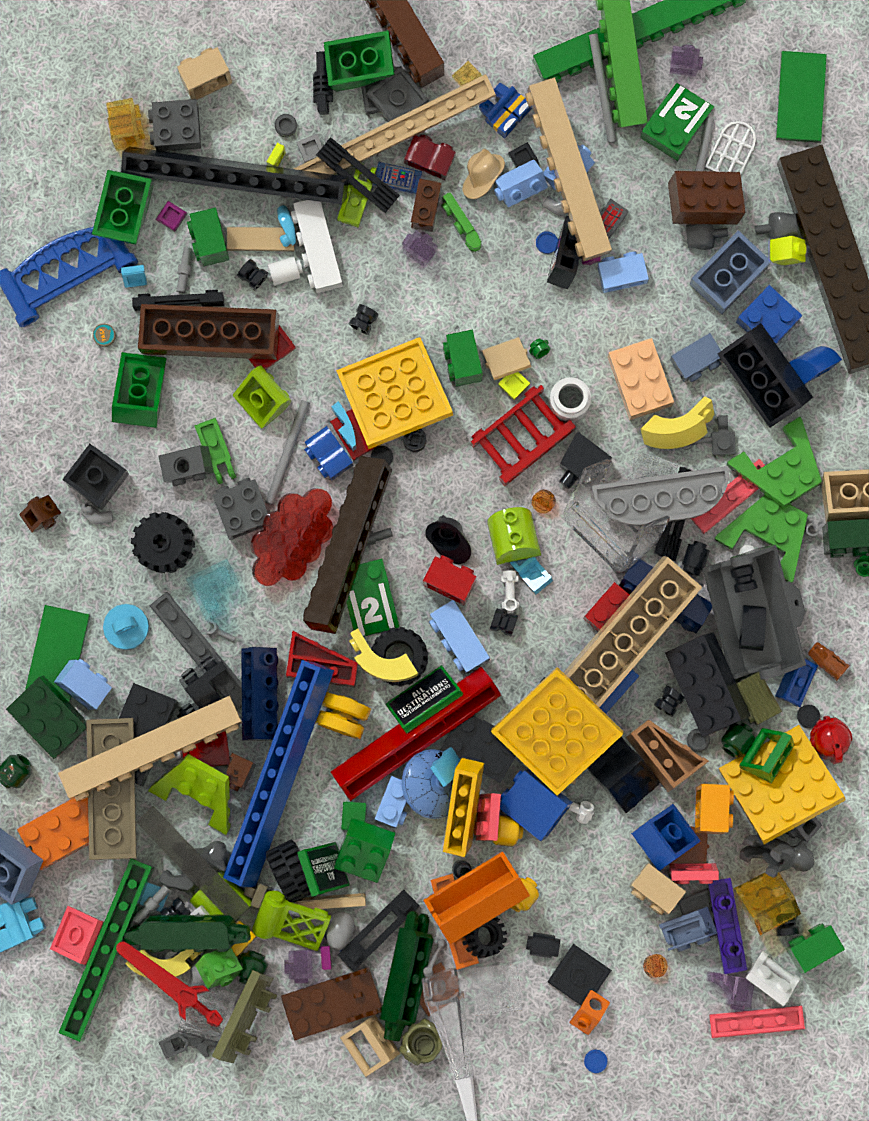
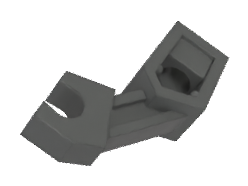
M176 1032L158 1043L166 1059L186 1051L188 1046H195L206 1058L209 1056L207 1047L213 1045L216 1048L218 1041L211 1035L199 1036ZM180 1037L185 1042V1046H180L179 1049L175 1050L171 1040Z

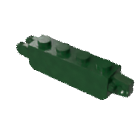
M410 911L407 914L404 928L399 927L381 1009L382 1012L379 1018L385 1020L384 1039L400 1042L405 1025L411 1026L416 1022L426 977L423 970L428 967L434 940L432 934H427L430 919L424 913L419 915L415 911Z
M150 915L141 925H133L124 935L126 943L141 945V950H150V952L154 953L163 950L182 952L186 949H193L194 952H204L207 949L225 952L234 944L245 943L251 939L250 927L248 925L235 924L234 918L230 915Z

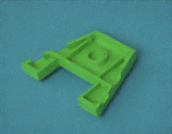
M801 417L788 423L782 429L794 445V448L761 469L757 470L745 452L727 462V466L732 471L738 472L742 475L743 479L753 483L762 493L783 508L821 485L822 482Z
M764 495L717 534L715 541L733 550L743 532L746 531L769 545H776L779 551L785 553L780 562L786 582L790 581L793 583L808 514L791 504L783 508Z

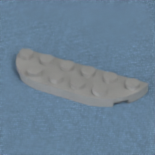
M724 466L593 485L591 488L601 510L619 523L631 526H644L685 520L707 513L720 501L728 484L729 467Z

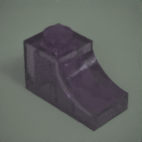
M707 971L706 981H710L722 989L726 996V1003L731 1004L730 1009L744 1011L745 1007L751 1008L754 990L753 983L746 978Z

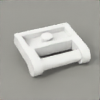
M762 950L748 972L746 979L784 1006L801 978L796 974H790L768 957L769 954Z

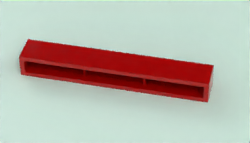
M480 667L459 681L457 686L461 689L463 695L407 734L398 724L332 770L330 773L348 799L351 801L409 761L414 755L429 747L502 696L485 670Z

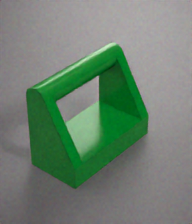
M762 728L739 767L772 783L794 747L792 736L785 732ZM766 738L777 742L764 766L751 764Z

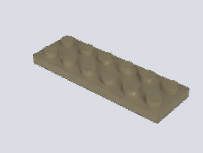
M134 718L87 720V759L134 739ZM132 772V777L125 781L119 782L117 779L110 782L111 787L98 792L95 789L88 792L89 860L137 858L135 772Z

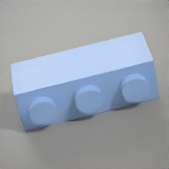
M454 600L430 614L432 620L429 621V624L435 633L440 631L444 638L441 640V643L447 652L452 651L456 659L453 662L460 672L464 670L468 674L490 660V657Z

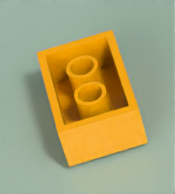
M700 784L696 787L695 833L722 835L728 833V829L733 827V814H729V806L733 805L734 791L730 790V785Z

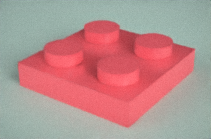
M489 793L479 795L477 822L475 821L474 828L476 841H497L501 794Z
M716 863L669 864L671 880L676 881V884H689L690 880H699L700 884H712L713 880H719V871Z
M67 906L50 949L80 964L87 965L104 922L76 908Z

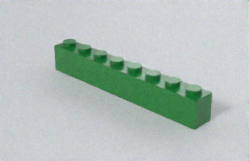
M135 859L129 860L60 1027L59 1034L79 1042L84 1041L119 956L116 946L118 943L124 942L125 932L131 927L155 867Z

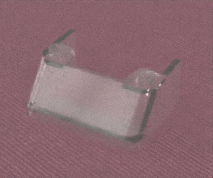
M606 459L584 468L564 509V519L614 571L620 573L630 569L658 543L670 517L666 515L644 524L637 530L634 526L619 523L606 515L597 504L591 488L593 485L609 483L604 477L612 461Z

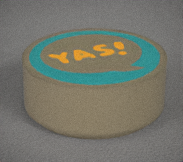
M99 324L93 330V339L97 345L108 347L114 343L116 333L109 324Z

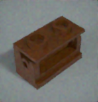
M419 179L411 217V228L433 232L442 189L440 182Z
M232 753L227 776H229V788L238 792L240 788L245 790L256 764Z

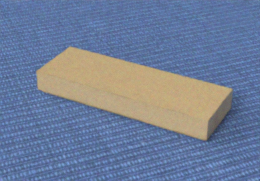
M227 227V251H295V244L293 246L290 244L288 247L283 246L280 241V236L285 235L283 228Z
M366 894L305 897L297 901L296 904L311 909L315 907L329 909L366 906Z

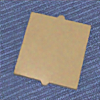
M519 337L482 350L486 360V368H489L494 380L531 367L527 357V349L523 348Z

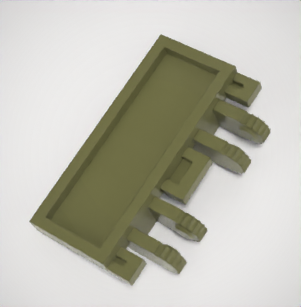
M252 970L212 1057L220 1061L234 1063L238 1055L235 1053L236 1051L245 1055L250 1054L251 1050L248 1048L250 1041L256 1042L258 1037L246 1032V1029L250 1030L258 1013L256 1008L264 1012H270L271 1007H269L268 1003L270 999L276 1000L277 994L267 990L266 987H270L274 978Z

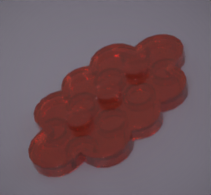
M313 488L308 490L303 497L296 493H288L279 500L277 511L270 512L265 516L263 530L258 531L252 537L250 545L252 553L257 557L252 567L253 578L257 583L264 586H272L282 577L290 581L298 580L305 574L307 563L319 558L321 544L331 538L333 523L327 517L332 507V499L327 491Z

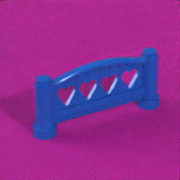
M93 227L85 228L47 243L26 258L12 272L7 268L0 270V287L16 314L15 320L19 327H26L38 320L39 314L36 308L114 265L119 273H121V268L136 266L138 264L134 253L129 252L124 242L92 235ZM92 238H97L99 240L97 257L81 249L82 244L89 243ZM72 249H77L79 251L78 268L62 261V255L65 253L69 254ZM52 260H58V279L42 272V266L45 264L50 265ZM32 271H38V290L24 284L22 278L25 275L30 276Z

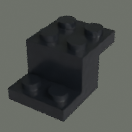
M216 653L212 655L207 654L199 661L200 664L194 669L189 668L182 673V678L179 682L194 703L184 705L179 710L178 718L221 700L219 694L209 683V681L227 668Z
M471 716L451 730L440 749L444 752L452 747L460 760L465 758L484 763L483 774L498 783H501L516 757L491 732L494 725L485 720L482 721L475 716Z
M622 736L587 768L594 779L613 797L625 813H628L660 784L645 761L625 742Z

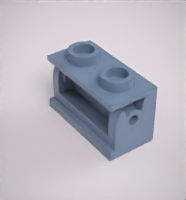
M711 333L673 354L670 361L680 377H684L683 382L690 380L692 383L703 376L701 372L709 368L712 371L722 365L720 362L721 358L717 354L721 349Z
M708 907L659 924L667 944H673V947L668 948V951L677 948V951L681 952L691 948L690 943L697 941L698 945L711 941L710 936L717 933Z

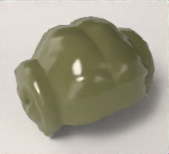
M424 1018L419 1023L412 1024L408 1032L402 1036V1045L399 1048V1052L414 1065L418 1066L420 1063H429L442 1050L443 1043L441 1037L443 1033L436 1024Z

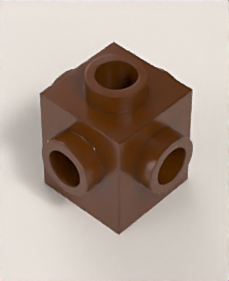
M46 495L42 498L36 496L27 503V507L19 515L33 533L39 529L44 528L47 530L56 524L55 519L61 514V511L51 497Z

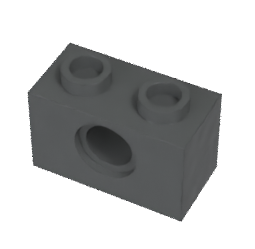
M199 445L158 456L163 481L172 483L173 486L186 484V480L193 478V481L203 480L207 478V474L214 473L208 446ZM186 461H188L189 463V469L187 472H185L184 470V464Z

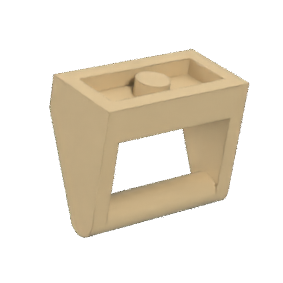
M373 1015L340 1037L365 1077L400 1054L393 1041L384 1039L385 1029L376 1015ZM359 1030L363 1032L381 1060L371 1068L350 1037Z

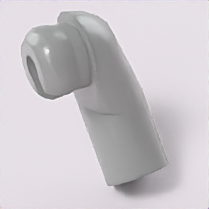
M547 196L542 206L558 216L565 215L562 210L561 201L556 202Z
M84 502L82 504L81 513L91 524L113 522L112 511L99 512L91 502Z

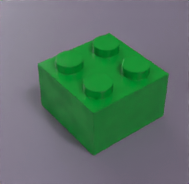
M216 207L190 213L191 221H187L192 240H196L195 243H192L197 262L201 261L204 267L229 261Z
M473 329L446 335V342L442 343L445 360L450 359V364H447L450 382L454 381L455 387L482 382L483 373Z
M351 818L339 849L334 869L378 883L390 854L395 832Z
M819 923L808 930L810 934L806 937L799 935L788 941L790 946L785 949L799 973H806L845 950L831 925Z

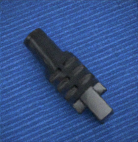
M325 51L316 52V71L313 74V103H317V111L320 115H328L329 102H333V89L328 85Z

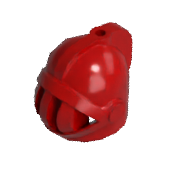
M828 715L824 716L823 720L819 719L810 733L811 745L821 759L830 760L833 765L843 762V755L848 751L852 741V733L848 726L834 716L830 718Z

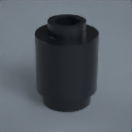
M698 541L688 544L682 565H684L682 570L684 572L700 576L710 553V550L706 549L707 544Z
M533 932V936H528L526 950H530V955L552 959V956L558 957L561 939L555 938V935Z

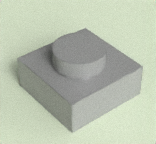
M318 134L296 142L304 163L316 158V154L323 147Z

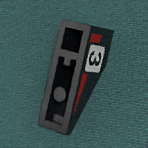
M566 216L563 222L547 278V283L567 290L576 276L580 259L575 249L576 237L571 235L568 228L569 216Z

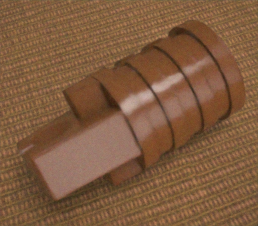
M818 642L808 652V655L819 667L836 681L850 666L833 651Z

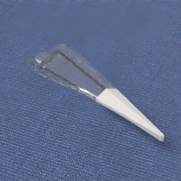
M448 968L422 979L424 1000L447 1055L461 1098L466 1121H478L464 991H460L457 969Z

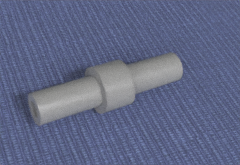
M184 247L182 261L178 265L177 274L179 278L176 292L185 293L188 276L191 275L192 266H190L193 249L189 247Z
M163 885L153 897H149L144 902L145 906L134 916L133 920L140 925L151 912L154 913L160 907L159 903L171 890Z

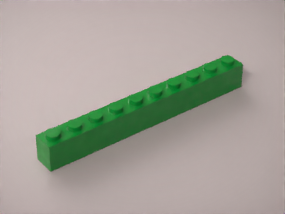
M663 0L632 13L637 49L643 47V43L649 40L652 42L659 41L668 32L678 33L687 24L697 25L703 22L706 16L711 14L718 16L726 11L725 8L730 6L737 8L745 4L746 1ZM597 28L533 55V63L541 81L555 78L558 83L562 80L561 77L568 74L570 77L578 75L587 66L594 68L589 35L598 33L602 60L606 59L607 56L603 55L602 43L605 42L604 33H600V29Z

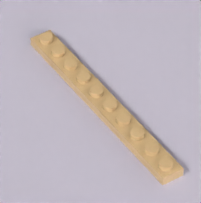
M485 74L341 146L359 162H362L495 97L496 94ZM318 157L294 168L303 171L337 174ZM344 158L338 163L344 170L352 167Z

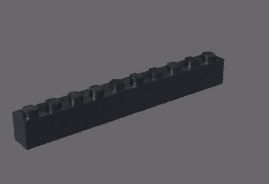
M130 146L122 152L121 173L340 205L347 199L349 181L347 176Z

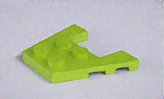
M189 754L185 756L149 788L148 792L164 801H167L173 788L177 789L181 794L187 795L198 801L201 805L214 810L208 824L209 826L225 835L230 830L231 823L228 821L230 816V808H228V800L230 799L229 776Z

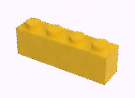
M462 758L455 768L443 852L465 857L472 846L484 763Z

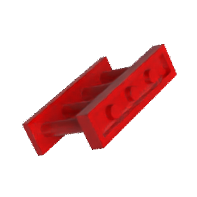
M542 385L538 388L535 386L530 388L524 394L526 397L487 429L483 431L481 428L471 436L473 439L471 446L474 448L480 444L501 469L500 473L502 475L499 476V480L504 486L508 485L576 429L571 420L567 423L561 422L539 396L544 392ZM533 401L554 427V433L549 437L543 436L522 409ZM514 415L536 440L535 444L537 447L532 451L526 450L504 424ZM498 430L519 455V461L513 466L504 460L487 439L494 431Z

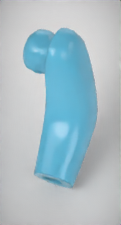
M282 205L277 209L278 220L285 232V235L280 236V241L284 247H288L290 244L293 246L296 243L294 223L288 208Z

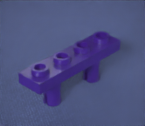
M731 878L714 880L712 884H708V890L717 931L723 973L729 974L746 971L747 964Z

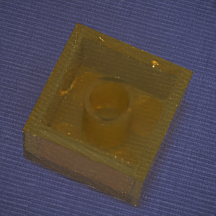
M764 872L734 888L743 910L759 935L801 915L793 893L779 872L775 878L768 876Z

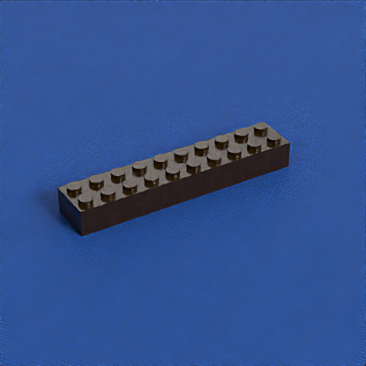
M823 145L780 157L777 167L793 214H796L801 237L806 240V252L848 374L869 368V278Z

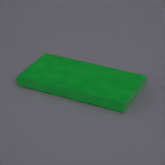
M793 51L781 52L776 140L821 143L827 54Z
M48 605L44 606L25 690L38 677L44 675L69 702L71 701L72 696L56 685L54 681L69 660H79L81 658L90 614Z

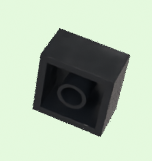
M89 443L62 480L99 509L103 510L129 473L125 468Z

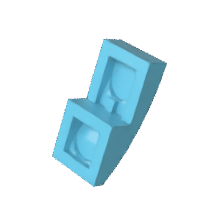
M338 401L331 406L333 413L344 425L338 432L351 450L354 451L356 449L354 430L347 413Z
M535 557L509 562L535 595L553 581L552 577Z
M452 747L445 750L442 756L435 760L430 767L443 787L454 779L455 768L460 762Z

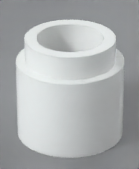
M572 377L561 379L551 390L549 399L550 409L560 421L566 423L569 420L573 423L577 422L589 410L591 393L588 386L580 379ZM567 386L578 388L583 395L582 403L576 408L564 407L558 397L559 392Z

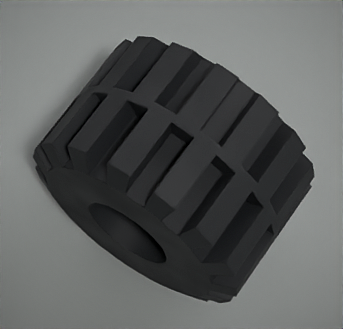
M154 512L149 514L150 517L148 518L143 517L140 520L141 524L139 527L135 526L133 530L135 532L134 538H131V544L134 545L132 552L139 559L138 562L147 567V569L164 574L165 572H177L176 569L185 567L187 559H191L193 556L191 553L192 548H195V541L192 539L194 534L189 529L188 524L179 517L167 512L159 514ZM161 537L166 540L163 547L157 545V541H161Z

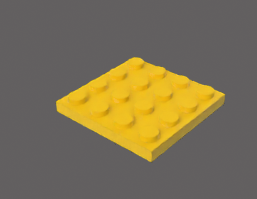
M420 337L336 370L368 449L453 416V411Z
M558 667L491 730L557 796L616 742L624 732Z
M800 725L785 732L792 736L794 747L772 783L741 769L739 765L744 757H738L719 768L722 777L727 785H730V790L734 791L736 800L763 844L772 841L846 800ZM770 740L764 743L751 764L764 766L777 742Z

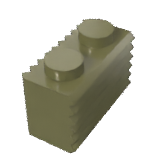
M759 672L737 683L751 717L747 718L750 723L754 722L757 726L782 712L766 681L760 679Z

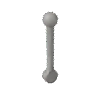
M443 939L438 940V947L431 962L423 970L426 977L433 975L432 968L441 949L446 946V942Z

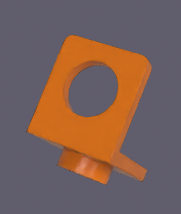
M591 990L569 1023L589 1035L600 1022L610 1002ZM595 999L599 1001L601 1009H592L590 1000Z

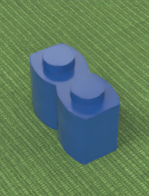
M327 426L305 441L307 447L304 451L311 460L315 458L320 466L317 469L324 478L329 477L332 481L354 465Z

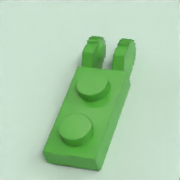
M447 193L442 197V209L447 216L452 215L456 221L453 225L460 235L464 233L466 236L465 244L469 247V250L473 252L480 250L482 241L479 239V235L453 195Z
M216 417L194 425L201 445L209 447L213 471L218 484L223 483V477L217 466L226 463L229 477L231 479L237 478Z

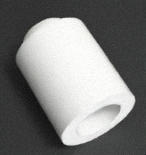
M294 257L268 264L274 286L299 279V274L303 273L300 260L295 261Z

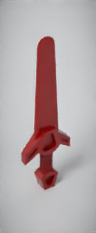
M120 942L117 944L116 951L178 1003L179 1016L186 1021V1009L194 1008L206 1018L207 1024L215 1027L221 1025L223 1018L219 1012L208 1009L197 998V994L209 992V989L203 985L189 987L128 943Z

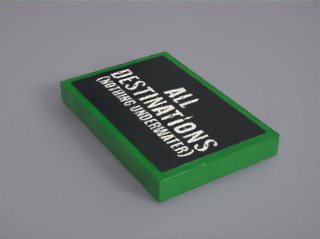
M441 665L388 701L385 705L407 734L461 697L463 693Z
M336 842L304 849L297 853L312 897L350 886L346 872L334 869L339 852Z

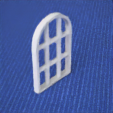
M740 121L731 122L726 125L719 134V138L705 168L721 172L719 168L723 159L726 158L731 161L727 172H731L735 163L742 166L740 174H742L751 152L754 151L756 142L755 132L752 127ZM736 125L731 136L724 133L728 127ZM740 125L748 128L742 141L735 138ZM750 131L753 134L752 146L747 144L746 141ZM722 136L727 138L728 141L723 153L716 150ZM732 141L739 144L734 158L727 155ZM743 146L750 149L744 163L739 161L738 158ZM714 153L719 155L720 158L715 169L708 166Z

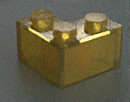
M133 98L107 102L106 106L109 116L107 119L111 140L116 151L125 150L129 146H143L142 139L146 138L141 119H137L141 117L139 104L135 105Z

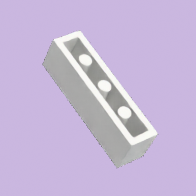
M305 200L293 203L294 211L290 212L293 223L299 225L300 232L296 233L299 246L304 245L306 253L302 254L305 267L310 266L311 275H307L310 288H315L316 293H321L343 287L321 202Z

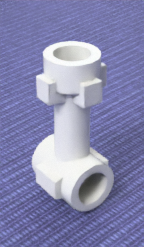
M503 571V576H501V582L505 583L506 600L502 602V609L507 614L514 613L516 609H519V602L515 600L514 583L519 581L517 571Z
M583 801L580 805L573 802L568 809L577 814L576 820L581 824H587L591 821L595 812L593 811L594 805L588 801Z

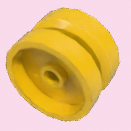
M326 692L322 706L331 711H319L315 724L360 740L364 727L354 719L360 721L368 720L371 708L351 698Z

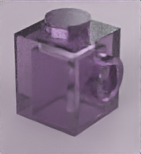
M688 44L682 45V47L673 46L669 73L696 76L697 70H702L703 57L699 56L700 49Z
M417 230L412 235L409 233L402 242L403 253L423 268L426 267L438 251V246L432 242L433 238L423 231L419 233Z
M313 950L288 951L289 960H284L285 974H289V979H294V983H308V978H313Z

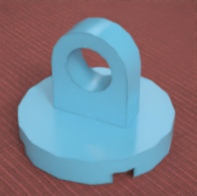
M118 605L111 609L104 619V635L109 643L116 648L123 650L134 649L141 645L147 637L149 631L148 618L141 609L134 605Z

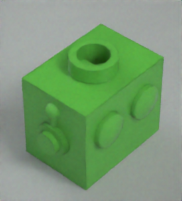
M232 948L225 952H217L215 950L204 954L195 964L207 989L221 985V987L229 985L243 970Z

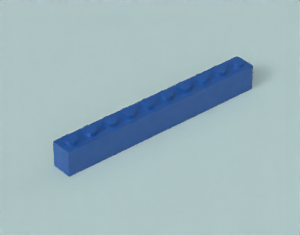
M301 661L224 873V879L241 887H256L266 860V851L270 849L334 670L315 662Z

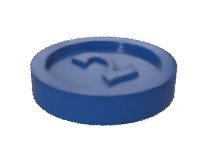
M542 232L536 238V247L541 253H553L558 238L552 232Z
M591 1050L584 1058L585 1067L592 1073H600L607 1066V1057L600 1050Z

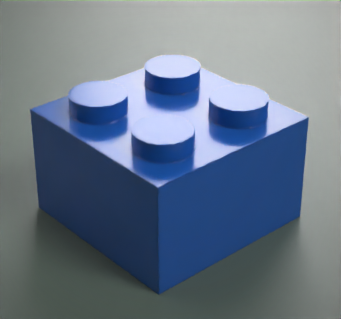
M768 285L742 312L736 323L746 332L762 323L777 345L800 321L803 315L775 289Z
M674 804L631 833L658 871L701 842Z

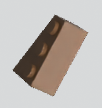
M647 720L626 737L667 792H670L709 762L706 758L690 750L691 748L687 745H683L674 739L671 734L650 720Z

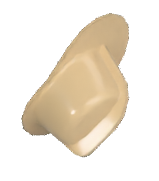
M483 149L469 159L467 164L469 175L462 188L464 195L468 199L481 198L491 189L505 167L504 158L497 154H491L487 149Z

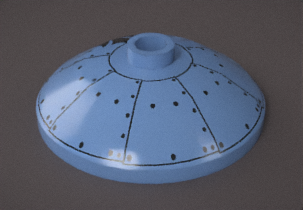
M435 749L421 751L414 755L406 764L402 776V790L408 805L417 814L429 819H439L448 816L453 780L446 786H441L440 781L430 768L432 763L443 754V751Z

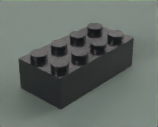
M762 323L717 353L769 428L814 398Z
M714 632L704 634L665 652L702 737L751 717Z
M133 683L119 718H134V738H137L170 723L178 701ZM140 769L135 771V784L144 787L151 769L142 773Z

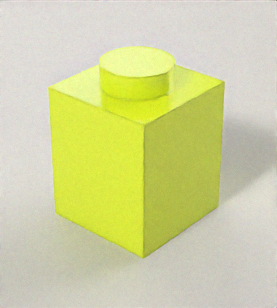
M794 236L770 240V260L772 263L791 265L806 262V240Z

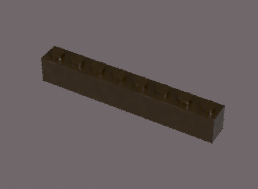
M360 456L358 464L354 467L351 484L347 487L344 504L340 507L337 524L333 527L330 544L326 547L323 564L319 567L316 584L311 590L308 607L305 608L303 613V621L311 630L332 634L337 632L392 472L391 467L384 459Z

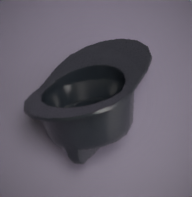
M442 515L436 522H432L427 526L425 530L426 538L440 556L448 557L454 561V564L458 565L470 559L472 554L471 547L463 536V528L457 520Z

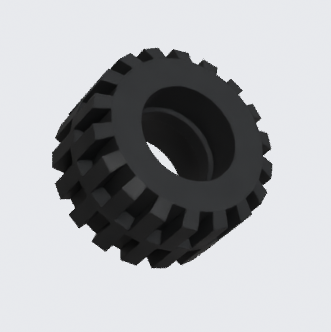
M394 627L382 632L375 639L371 650L377 656L386 659L387 650L394 644H404L411 649L413 653L412 664L418 672V676L401 682L383 681L392 686L402 687L407 684H413L425 672L428 664V651L425 642L413 630H407L405 627L395 629Z
M292 839L266 851V859L284 897L290 903H295L311 895L297 854L300 849Z

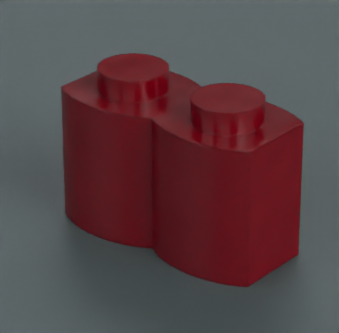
M420 134V136L415 135L405 155L404 164L446 180L456 152L453 151L452 146L446 143L435 144L429 136Z

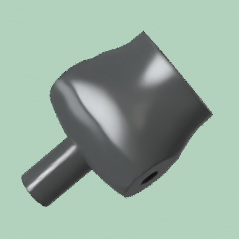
M784 212L771 213L768 224L756 225L755 233L756 235L769 233L771 239L788 236L798 237L796 214Z
M686 224L688 248L710 250L714 248L715 238L728 237V228L714 229L713 224Z

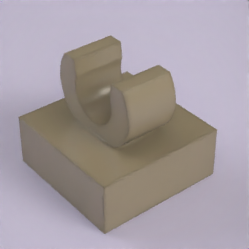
M259 884L257 889L246 887L244 895L253 898L251 906L259 909L266 892L271 891L272 887L265 884Z

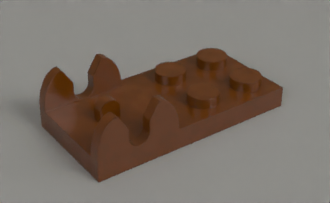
M369 967L281 995L294 1041L382 1012L381 1002Z

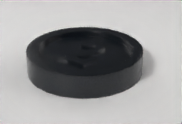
M378 446L372 451L371 458L384 459L390 466L393 462V453L386 446Z
M813 705L802 706L797 713L798 722L806 728L814 727L820 719L819 710Z

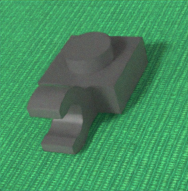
M720 415L717 417L718 432L711 433L712 456L735 455V431L728 432V415Z

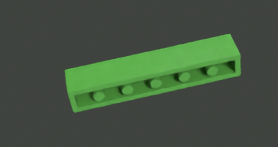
M595 0L597 11H601L602 19L599 20L600 33H604L605 42L602 43L603 55L607 56L608 59L605 71L607 78L611 79L612 87L609 88V97L611 101H614L615 110H612L614 124L617 123V127L648 123L630 0Z

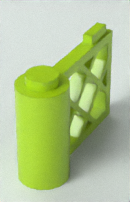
M273 890L266 892L252 930L257 937L262 939H270L274 936L318 951L329 925L331 915H328L327 911L316 907L311 909L293 902L290 903L281 892ZM289 910L297 912L301 917L292 919L288 912ZM317 919L324 923L314 926L311 920ZM305 922L308 928L300 930L297 924ZM291 926L294 932L287 933L281 929ZM313 934L317 939L316 942L306 939L305 935Z

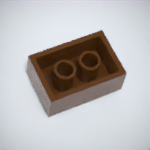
M675 171L668 182L673 224L738 225L746 213L740 172Z

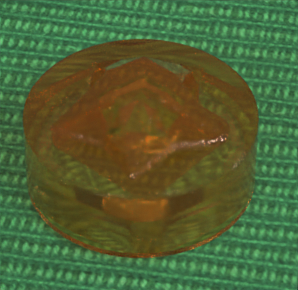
M545 489L539 490L532 497V506L539 513L545 514L550 512L556 503L553 493Z
M652 954L644 960L643 968L649 977L658 978L667 972L668 964L662 955Z

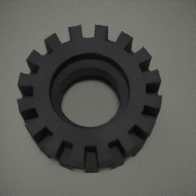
M498 917L481 926L485 927L490 933V942L487 945L482 944L479 940L478 931L481 927L464 936L466 941L462 943L463 945L468 944L469 947L466 950L468 952L473 951L472 956L486 958L498 954L499 950L505 947L502 943L507 942V938H503V935L507 934V930L502 931L505 925L504 923L498 924L500 921Z

